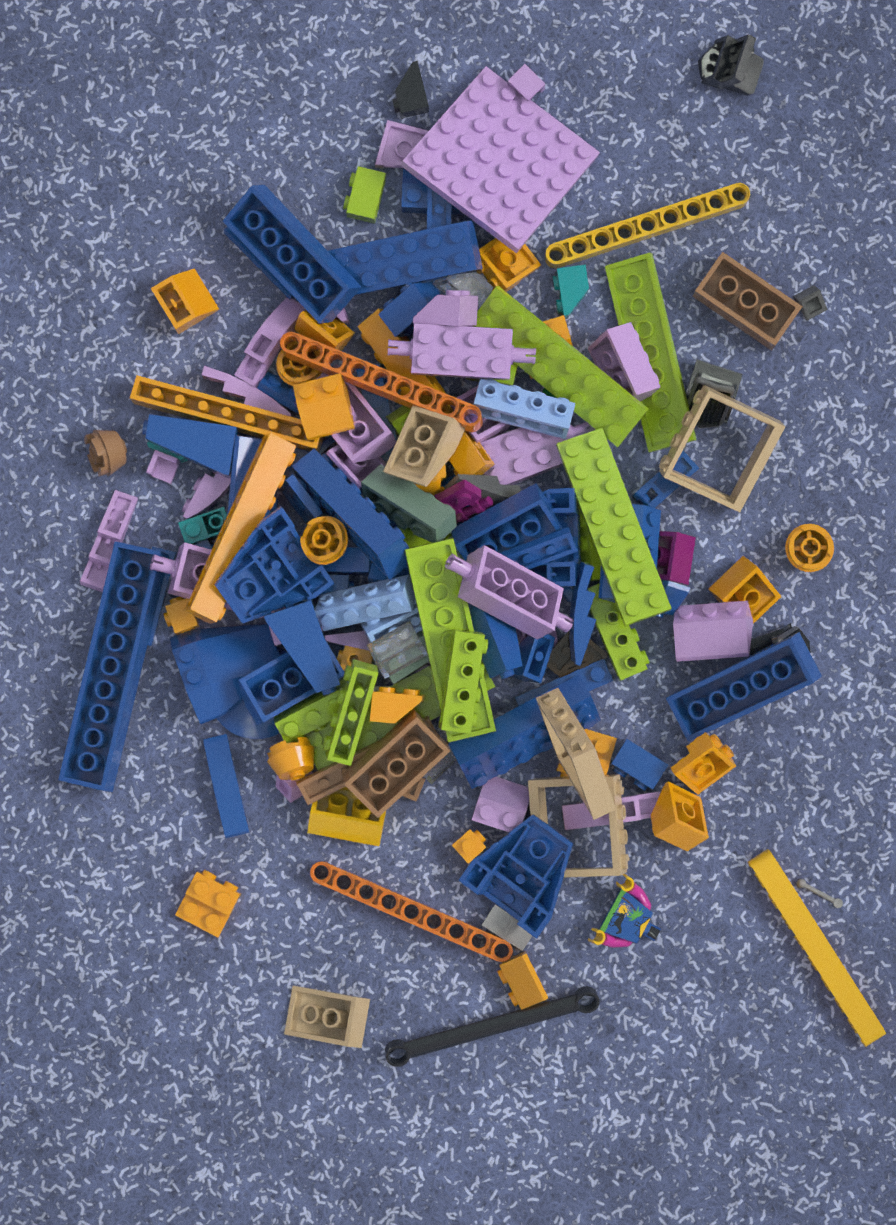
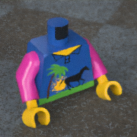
M623 874L626 878L625 883L619 884L616 882L620 890L599 929L591 928L592 931L596 932V937L594 939L588 938L589 942L596 945L602 944L611 948L629 947L633 942L638 943L642 935L652 941H655L661 928L649 922L653 915V912L650 911L651 902L644 890L627 874Z

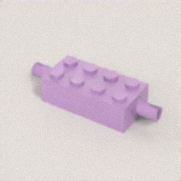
M414 323L413 339L411 341L388 339V347H398V349L388 348L389 356H410V359H412L411 374L509 380L510 368L513 362L535 364L536 357H527L525 355H536V348H514V345H512L513 329Z
M587 422L574 427L570 425L567 437L563 439L520 427L481 442L482 446L495 463L483 475L497 476L499 483L502 485H514L563 466L556 444L596 429L590 428L592 426Z
M183 543L179 546L175 560L154 554L150 570L171 574L172 578L168 593L189 599L211 550ZM225 602L224 607H226V609L232 610L228 603Z
M485 545L469 554L466 561L454 554L447 558L445 568L462 576L458 594L460 599L535 639L555 631V627L564 632H568L571 629L573 618L559 612L564 588Z

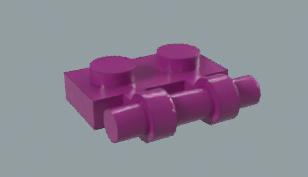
M465 479L434 495L435 499L443 504L450 505L454 509L456 524L471 519L472 515L480 514L493 505L491 497L487 496L482 499L481 489Z

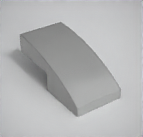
M495 904L482 923V926L521 951L524 950L532 937L531 934L517 925L519 922L517 919Z

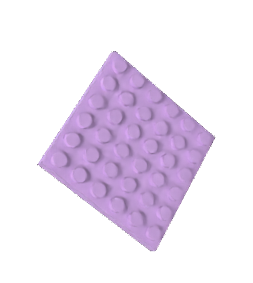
M485 67L405 157L401 166L517 253L591 166L600 152L533 101H527L517 90L511 88L508 82L488 67Z

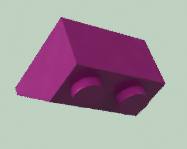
M659 531L657 571L661 580L689 585L696 537L679 532Z

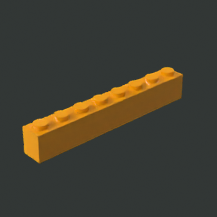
M378 308L357 326L362 332L361 337L364 342L373 348L375 358L379 363L384 364L387 370L446 393L435 376L411 374L412 359H410V356L388 355V348L398 349V347H388V339L397 341L410 340L407 336L395 337L378 315L383 309ZM408 387L400 388V394L402 396L408 394L410 391ZM424 396L421 398L420 403L427 405L431 403L433 398ZM446 405L442 412L450 414L453 412V409L450 405ZM464 431L456 451L448 460L455 468L453 470L455 475H483L495 465L480 442L476 443L467 431Z
M136 375L130 395L131 401L139 406L195 421L237 427L239 433L263 438L264 435L273 433L296 445V448L311 451L315 448L320 452L324 438L320 437L308 441L301 419Z
M273 433L263 436L184 609L185 612L209 624L215 623L217 620L220 621L224 616L226 600L214 584L259 522L264 519L267 510H271L276 501L274 494L277 488H281L286 478L284 472L287 466L290 467L295 459L296 454L293 452L296 445Z

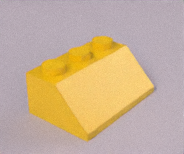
M345 786L312 803L307 833L380 846L386 811L377 818Z

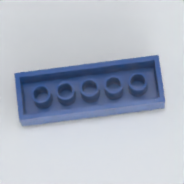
M251 185L223 220L230 230L319 324L332 322L362 288L266 185Z
M464 221L328 250L361 285L362 288L355 296L404 286L410 282L419 283L483 269L473 221Z
M314 448L292 465L297 478H301L306 484V491L310 497H315L320 502L321 510L327 516L341 521L346 528L348 538L391 580L408 566L405 549L410 547L404 541V534L398 527L393 529L389 525L391 522L383 512L378 513L373 502L368 497L364 499L361 496V491L353 482L349 484L346 481L347 477L340 468L335 470L329 457L325 453L321 455Z
M800 632L674 692L666 700L689 742L705 732L708 733L814 683L822 675Z
M579 674L543 693L545 694L559 688L583 729H589L601 721L593 699ZM537 697L494 719L496 731L449 743L472 789L486 784L492 778L507 773L511 768L525 763L537 754L548 751L553 747L536 701Z

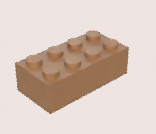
M724 252L720 254L692 296L771 351L803 307Z
M413 709L342 775L343 783L379 818L450 752L447 742Z

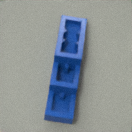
M580 561L576 586L573 587L570 606V617L573 618V625L569 630L571 661L581 666L596 622L594 617L588 615L595 593L587 589L594 567Z
M224 734L203 739L225 838L250 833L228 736Z

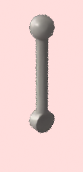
M804 879L797 881L799 888L808 889L833 903L836 908L843 906L841 899H834L807 884Z

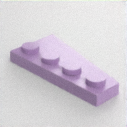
M387 120L375 168H403L401 166L402 161L427 134L428 130Z

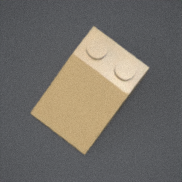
M413 405L383 472L427 487L456 451L465 428L455 418Z
M293 986L284 1034L347 1047L362 1048L370 999Z

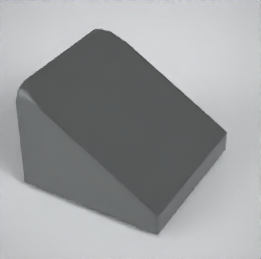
M815 285L793 296L795 301L803 306L800 310L806 321L828 310L820 289Z

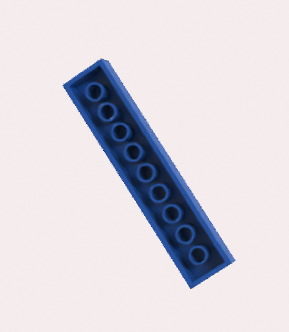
M114 542L59 781L113 792L164 577V572L150 570V564L153 563L151 560L154 554L168 558L169 555L164 552Z

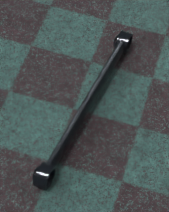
M583 986L573 995L530 1006L522 1010L505 1013L406 1042L400 1039L392 1040L385 1047L386 1060L391 1066L400 1067L405 1065L411 1058L577 1011L585 1014L592 1013L600 1004L599 997L594 988ZM585 995L595 997L594 1001L589 1005L584 1006L578 1003ZM396 1048L406 1050L404 1056L399 1059L392 1058L389 1055Z

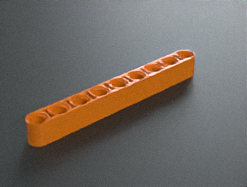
M287 332L280 339L281 349L290 360L330 376L341 373L345 382L408 408H412L414 405L455 418L467 432H476L482 427L481 411L473 404L298 333ZM290 342L298 343L294 350L286 349ZM312 351L321 352L318 358H309V354ZM334 360L343 361L339 368L331 367V363ZM357 369L365 370L364 375L361 377H355L353 373ZM377 379H387V383L384 386L375 385ZM401 387H408L410 389L409 393L403 396L397 392ZM424 396L433 398L431 403L427 405L421 404L420 400ZM446 405L455 407V410L450 414L442 412ZM475 414L478 418L474 423H467L465 421L466 416Z
M320 861L311 867V878L320 885L498 962H505L512 956L513 949L511 944L492 933L328 862ZM323 865L327 867L329 872L327 878L319 879L316 877L315 869L317 866ZM346 875L350 878L351 885L349 888L342 889L338 886L337 880L339 876ZM363 885H369L373 888L374 893L371 898L365 899L360 895V888ZM385 895L395 897L396 905L393 908L383 906L382 898ZM410 904L417 906L418 915L415 918H408L404 912L406 906ZM432 914H436L441 918V924L437 928H432L427 924V918ZM454 924L461 925L464 929L462 936L457 938L451 936L449 932L450 927ZM476 934L484 935L486 938L485 945L475 947L472 943L473 936ZM498 944L507 945L509 951L506 956L498 957L495 954L494 950Z

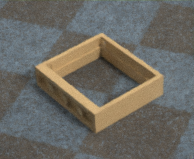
M704 385L701 390L696 392L691 411L685 413L681 422L683 426L679 434L676 433L673 436L668 455L662 457L659 464V472L668 480L741 512L786 426L780 420ZM710 398L768 424L730 496L673 470Z
M559 688L537 697L536 701L557 759L593 820L616 810L596 749Z
M620 774L605 775L616 810L609 813L613 867L566 868L564 877L621 876L627 872L629 855L625 852V844L628 842V834L623 825V820L626 818L625 805H622L621 795L624 794V787H622ZM544 777L528 780L530 815L534 814L548 824L545 787L573 786L569 777Z

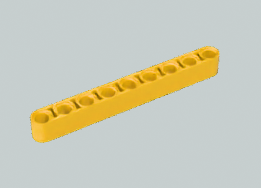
M735 183L555 242L546 249L545 262L551 268H561L741 209L749 200L750 190L743 183ZM736 191L741 192L744 195V200H735L732 193ZM711 199H718L722 206L720 208H713L709 201ZM689 206H694L698 209L699 214L691 216L687 213L686 209ZM673 214L676 222L667 223L664 220V215ZM649 221L652 223L653 229L645 231L642 229L641 223ZM620 229H627L631 236L625 239L621 238L618 231ZM598 236H604L607 238L608 244L599 246L595 239ZM578 243L582 244L585 247V251L578 254L573 251L572 246ZM553 251H558L562 254L563 258L559 261H554L550 258L549 254Z
M766 849L747 862L749 867H752L755 872L754 875L761 886L768 892L770 900L776 909L778 908L781 912L784 922L795 934L794 937L798 944L807 953V958L814 969L821 975V980L828 991H831L835 997L834 1000L842 1013L846 1014L847 1020L855 1033L862 1039L860 1040L862 1044L867 1047L886 1035L883 1026L770 850Z

